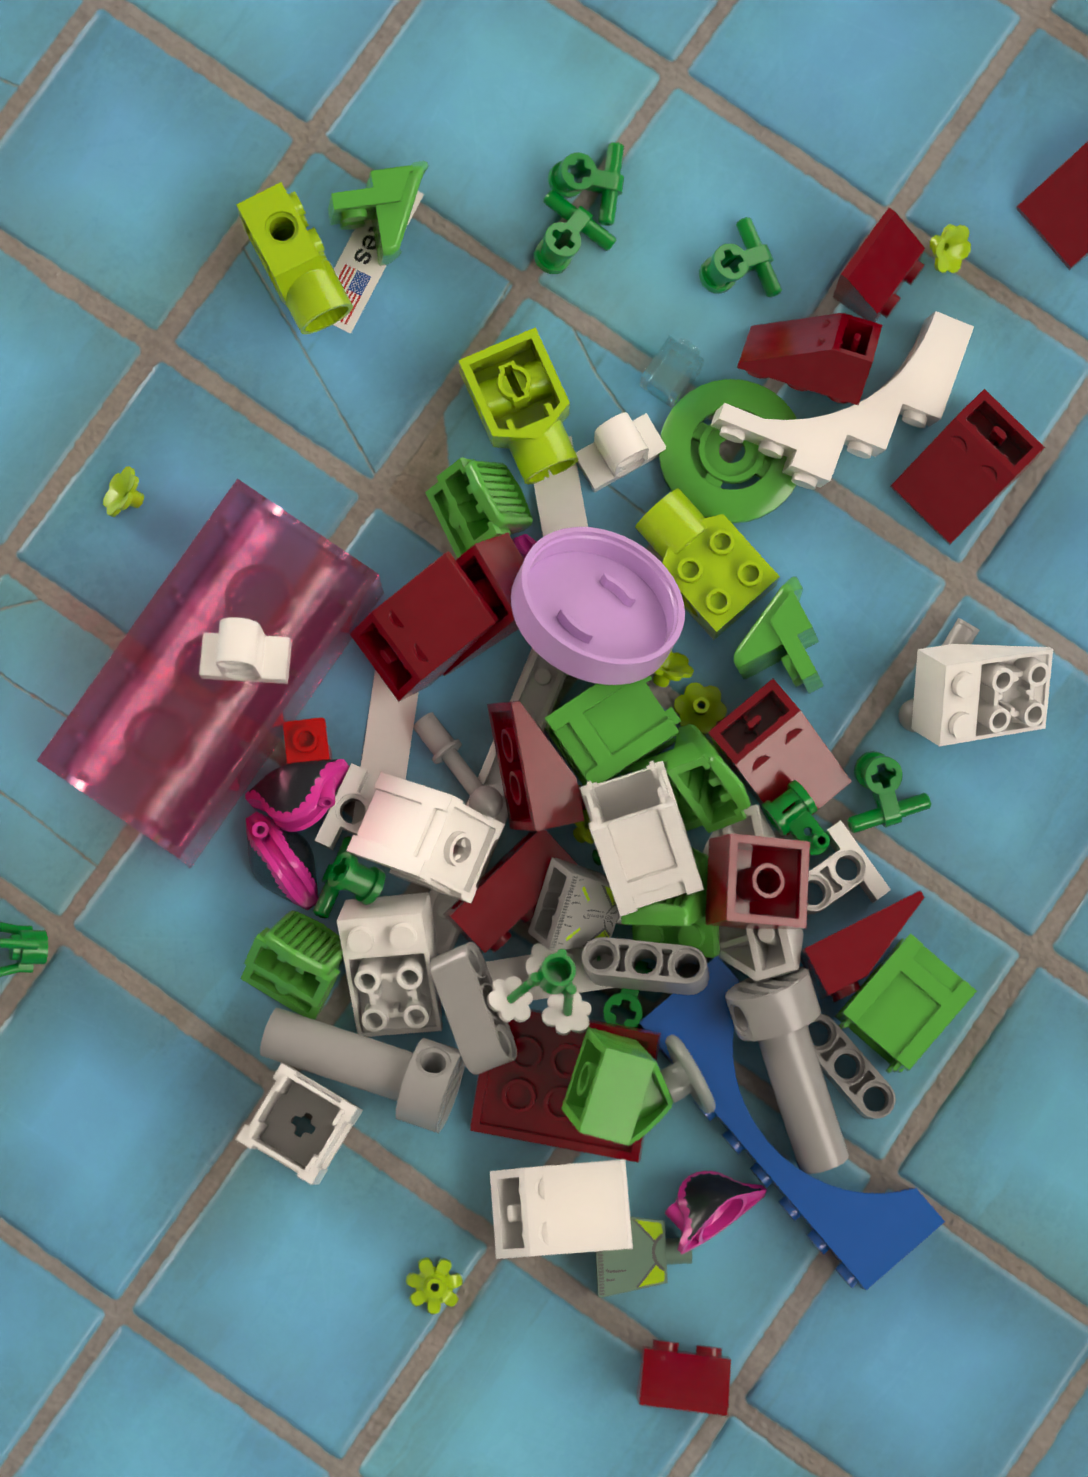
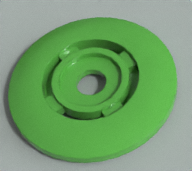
M740 379L712 381L697 387L681 398L666 418L660 436L666 445V449L659 453L661 471L670 491L672 492L679 488L705 518L724 514L731 523L750 522L762 518L777 509L796 487V484L791 481L792 476L782 473L787 457L783 455L781 459L767 456L758 450L759 445L744 440L742 443L745 449L743 458L735 463L726 462L720 456L719 447L727 439L719 435V429L708 426L703 421L710 416H714L716 410L724 403L763 419L794 420L797 418L783 399L762 385ZM754 475L760 479L755 484L743 489L729 490L720 488L723 483L739 484L751 479Z

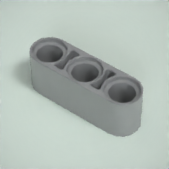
M600 937L590 940L584 946L581 953L582 963L589 979L600 986L694 995L703 991L709 981V969L703 953L691 946ZM608 954L614 958L613 963L606 969L599 970L592 967L594 959L599 955ZM649 958L657 962L655 969L648 974H640L634 970L636 964L643 959ZM686 963H694L700 967L699 972L692 978H682L677 973L679 968Z
M468 942L431 958V975L467 1069L472 1074L478 1075L516 1059L517 1047L508 1022L502 1021L499 1017V1012L491 1010L487 1004V996L493 991L491 987L493 981L478 946Z
M820 1014L813 1022L821 1023L826 1027L828 1039L824 1045H814L823 1074L862 1117L878 1119L890 1114L896 1102L895 1092L836 1022L829 1016ZM840 1055H848L856 1063V1072L850 1079L841 1078L835 1071L834 1064ZM870 1087L878 1088L882 1091L885 1098L884 1106L878 1112L870 1111L863 1102L864 1093Z

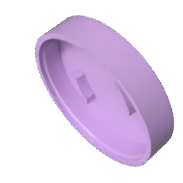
M571 527L557 530L544 536L528 552L516 575L511 590L513 616L528 644L544 660L557 669L592 683L621 685L633 683L650 676L665 662L677 642L684 625L685 609L683 598L676 581L668 569L643 546L625 536L604 529Z

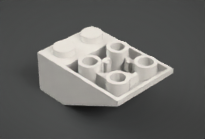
M949 644L918 649L911 729L939 747L1045 729L1053 649L1050 647Z
M429 892L377 897L369 905H365L356 899L345 900L337 919L357 1034L372 1037L442 1031L441 1000L430 971V960L438 954L436 929Z
M625 1160L490 1171L496 1259L633 1248Z

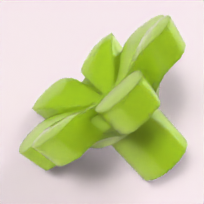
M427 1257L419 1260L418 1268L420 1273L411 1272L406 1277V1284L409 1287L416 1288V1291L409 1297L413 1306L418 1307L425 1302L427 1303V1312L435 1315L440 1313L441 1303L444 1302L448 1307H454L458 1303L459 1297L453 1292V1289L462 1286L463 1278L459 1273L449 1274L452 1267L450 1260L441 1258L436 1266H433L431 1259ZM433 1283L439 1285L437 1290L431 1289Z

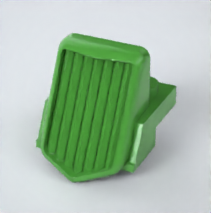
M419 161L407 166L371 170L365 189L331 193L328 206L330 225L340 224L342 230H350L364 227L365 220H372L379 266L389 265L402 253L400 246L421 179L429 167L428 162Z
M465 457L459 458L436 477L438 482L425 492L457 558L476 543L504 535L507 532L509 535L522 532L530 527L533 522L523 491L504 463L475 461L474 459H465Z
M791 577L775 594L735 650L734 664L742 678L747 679L782 661L795 687L804 684L810 694L824 685L805 650L818 643L819 640L799 603L803 587L797 577Z
M686 724L678 728L679 734L676 735L674 749L632 765L631 773L646 769V766L650 765V761H654V763L663 761L686 832L704 826L706 831L711 833L746 820L747 815L743 810L749 808L750 800L744 784L717 753L715 746L693 724Z
M692 847L704 890L689 895L684 893L637 908V911L621 916V923L632 925L633 940L691 946L700 950L704 957L715 958L720 954L719 926L705 925L708 855Z
M295 910L289 911L271 929L266 927L255 937L244 962L246 967L240 979L299 1015L316 1020L340 973L337 969L344 961L340 936L313 918Z

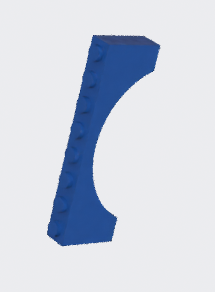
M717 955L707 964L709 981L703 991L694 995L672 994L642 1019L639 1027L644 1030L661 1033L658 1052L660 1051L671 1064H673V1061L666 1047V1038L669 1035H675L683 1042L702 1073L712 1093L716 1107L714 1112L708 1114L701 1110L696 1101H694V1104L709 1121L716 1117L727 1129L722 1134V1137L738 1155L745 1150L755 1162L750 1167V1170L766 1188L773 1183L784 1196L778 1203L794 1221L801 1217L812 1229L807 1234V1237L823 1255L829 1250L840 1262L835 1270L851 1288L858 1284L862 1289L867 1290L945 1221L917 1188L886 1193H861L838 1188L813 1178L798 1169L767 1141L747 1110L735 1074L733 1060L734 1023L725 996L726 992L740 981Z

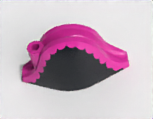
M344 759L288 764L276 768L267 774L245 794V799L253 808L265 811L282 830L288 832L301 831L318 822L328 808L335 805V792L343 782L350 766Z
M258 811L247 817L245 820L249 863L257 881L269 891L305 910L315 906L319 898L315 861L312 849L306 839L298 832L282 830L275 824L273 819Z
M700 1171L688 1176L679 1187L675 1203L670 1205L665 1212V1215L681 1230L682 1237L678 1246L681 1255L707 1242L730 1226L762 1200L767 1189L758 1184L738 1182L715 1171Z

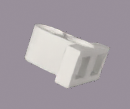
M624 412L607 420L595 430L594 442L576 452L579 459L577 464L595 493L659 457V453L666 449V445L647 413L632 421L629 414Z
M223 618L220 620L219 633L203 632L199 675L202 679L288 684L292 641L290 637L266 636L260 624L253 620Z
M351 763L336 794L335 805L329 809L316 836L315 841L318 844L333 850L342 830L357 835L363 819L355 824L347 823L343 819L342 811L347 803L358 801L365 806L366 815L372 798L360 792L369 776L367 770Z
M841 820L825 831L830 838L829 844L836 853L809 871L808 883L817 884L821 888L823 899L817 905L807 904V915L821 912L858 885H860L872 903L891 891ZM847 858L855 863L857 867L855 879L844 880L837 875L835 865L838 860Z

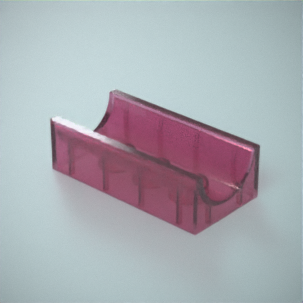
M237 478L37 761L58 778L91 798L191 868L283 738V723L294 721L351 641L350 633L370 614L384 594L379 574ZM223 618H244L259 623L266 636L290 637L292 645L288 684L202 679L199 672L203 632L219 633L220 620Z

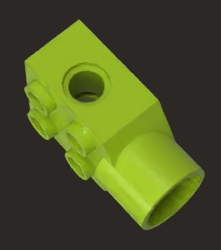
M282 182L236 204L243 228L281 301L289 309L302 334H312L326 329L351 312L353 305L331 263L324 254L325 248L314 227L309 230L306 229L309 227L304 216L306 212L295 191L288 194Z
M536 327L458 360L460 375L494 448L510 449L525 484L540 482L545 477L549 478V471L554 476L566 471L578 462L577 454L562 424L569 416L570 401Z
M679 488L673 490L656 503L635 526L637 531L663 558L662 564L671 573L679 587L684 608L713 640L775 588L780 578L724 514L705 518Z

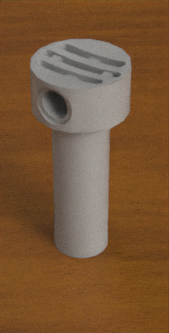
M799 967L798 971L765 981L757 982L749 977L737 983L726 992L725 998L738 1037L743 1041H758L799 1169L806 1174H814L838 1167L849 1158V1153L808 1028V1024L816 1020L821 1013L808 969Z
M278 1007L272 1012L267 1022L260 1046V1056L397 1101V1120L436 1133H440L450 1115L465 1068L459 1049L426 1038H422L415 1051L410 1052Z

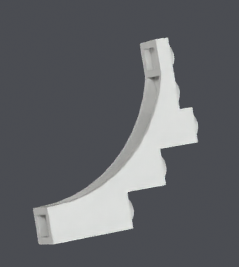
M935 311L924 320L913 348L896 373L876 393L859 402V405H853L828 415L808 419L777 420L763 419L724 403L716 410L710 426L719 429V435L727 440L736 443H743L746 440L759 445L758 450L767 456L781 459L783 455L786 456L787 460L782 473L792 476L791 481L794 484L814 490L816 486L821 488L831 481L843 445L848 446L847 451L849 453L869 459L871 456H878L887 449L899 414L903 415L902 420L905 423L919 428H925L926 425L931 426L942 418L974 326Z

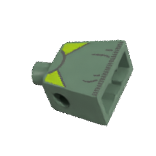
M630 1216L633 1248L595 1251L597 1296L607 1297L667 1283V1265L691 1264L692 1250L681 1255L678 1250L681 1238H665V1222L663 1220Z

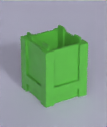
M651 676L633 683L621 685L596 683L545 717L547 723L545 731L563 755L582 786L587 785L588 781L599 784L630 774L633 764L654 757L675 744L676 740L674 737L679 734V730L675 725L680 723L681 720L672 707L664 711L647 685V682L652 679Z
M910 933L905 939L902 938L860 986L861 989L851 996L834 1017L841 1022L838 1025L841 1029L849 1028L890 1064L885 1070L887 1073H891V1071L901 1073L904 1069L909 1071L977 990L957 975Z

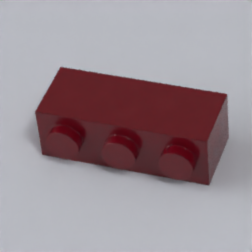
M545 829L529 831L477 881L475 885L477 890L471 903L458 899L443 915L468 942L478 946L482 953H486L489 949L494 953L511 938L512 935L509 933V930L519 920L525 923L533 917L551 859L558 858L576 865L577 863Z

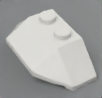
M756 804L743 810L747 815L746 820L713 831L710 838L728 833L776 838L760 806ZM709 840L707 841L705 848L703 850V853L707 855L709 851ZM719 926L720 954L718 957L757 982L799 970L804 935L803 929H742Z

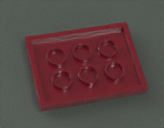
M530 1009V1017L524 1022H518L514 1019L508 1022L517 1047L516 1059L478 1075L470 1131L638 1163L641 1160L645 1135L628 1146L580 1133L562 1110L586 1031L576 1033L571 1030L567 1035H560L556 1032V1027H549L542 1021L543 1011ZM589 1020L590 1028L637 1040L657 1062L660 1032Z

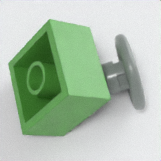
M588 1027L562 1110L578 1132L629 1146L648 1133L667 1114L673 1103L678 1102L689 1094L692 1095L698 1106L705 1113L710 1114L714 1112L716 1105L697 1064L677 1036L669 1035L666 1038V1047L673 1064L660 1071L657 1062L637 1040Z

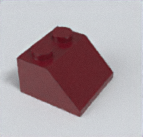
M888 208L841 272L833 294L834 299L863 319L876 322L880 315L886 318L891 315L901 300V297L896 294L904 282L911 286L925 266V264L920 262L925 247L894 210Z
M735 833L710 838L705 925L742 929H806L810 842Z
M653 1339L652 1347L643 1346L636 1397L639 1405L728 1416L731 1359L721 1356L722 1348L696 1345V1352L679 1351V1342Z

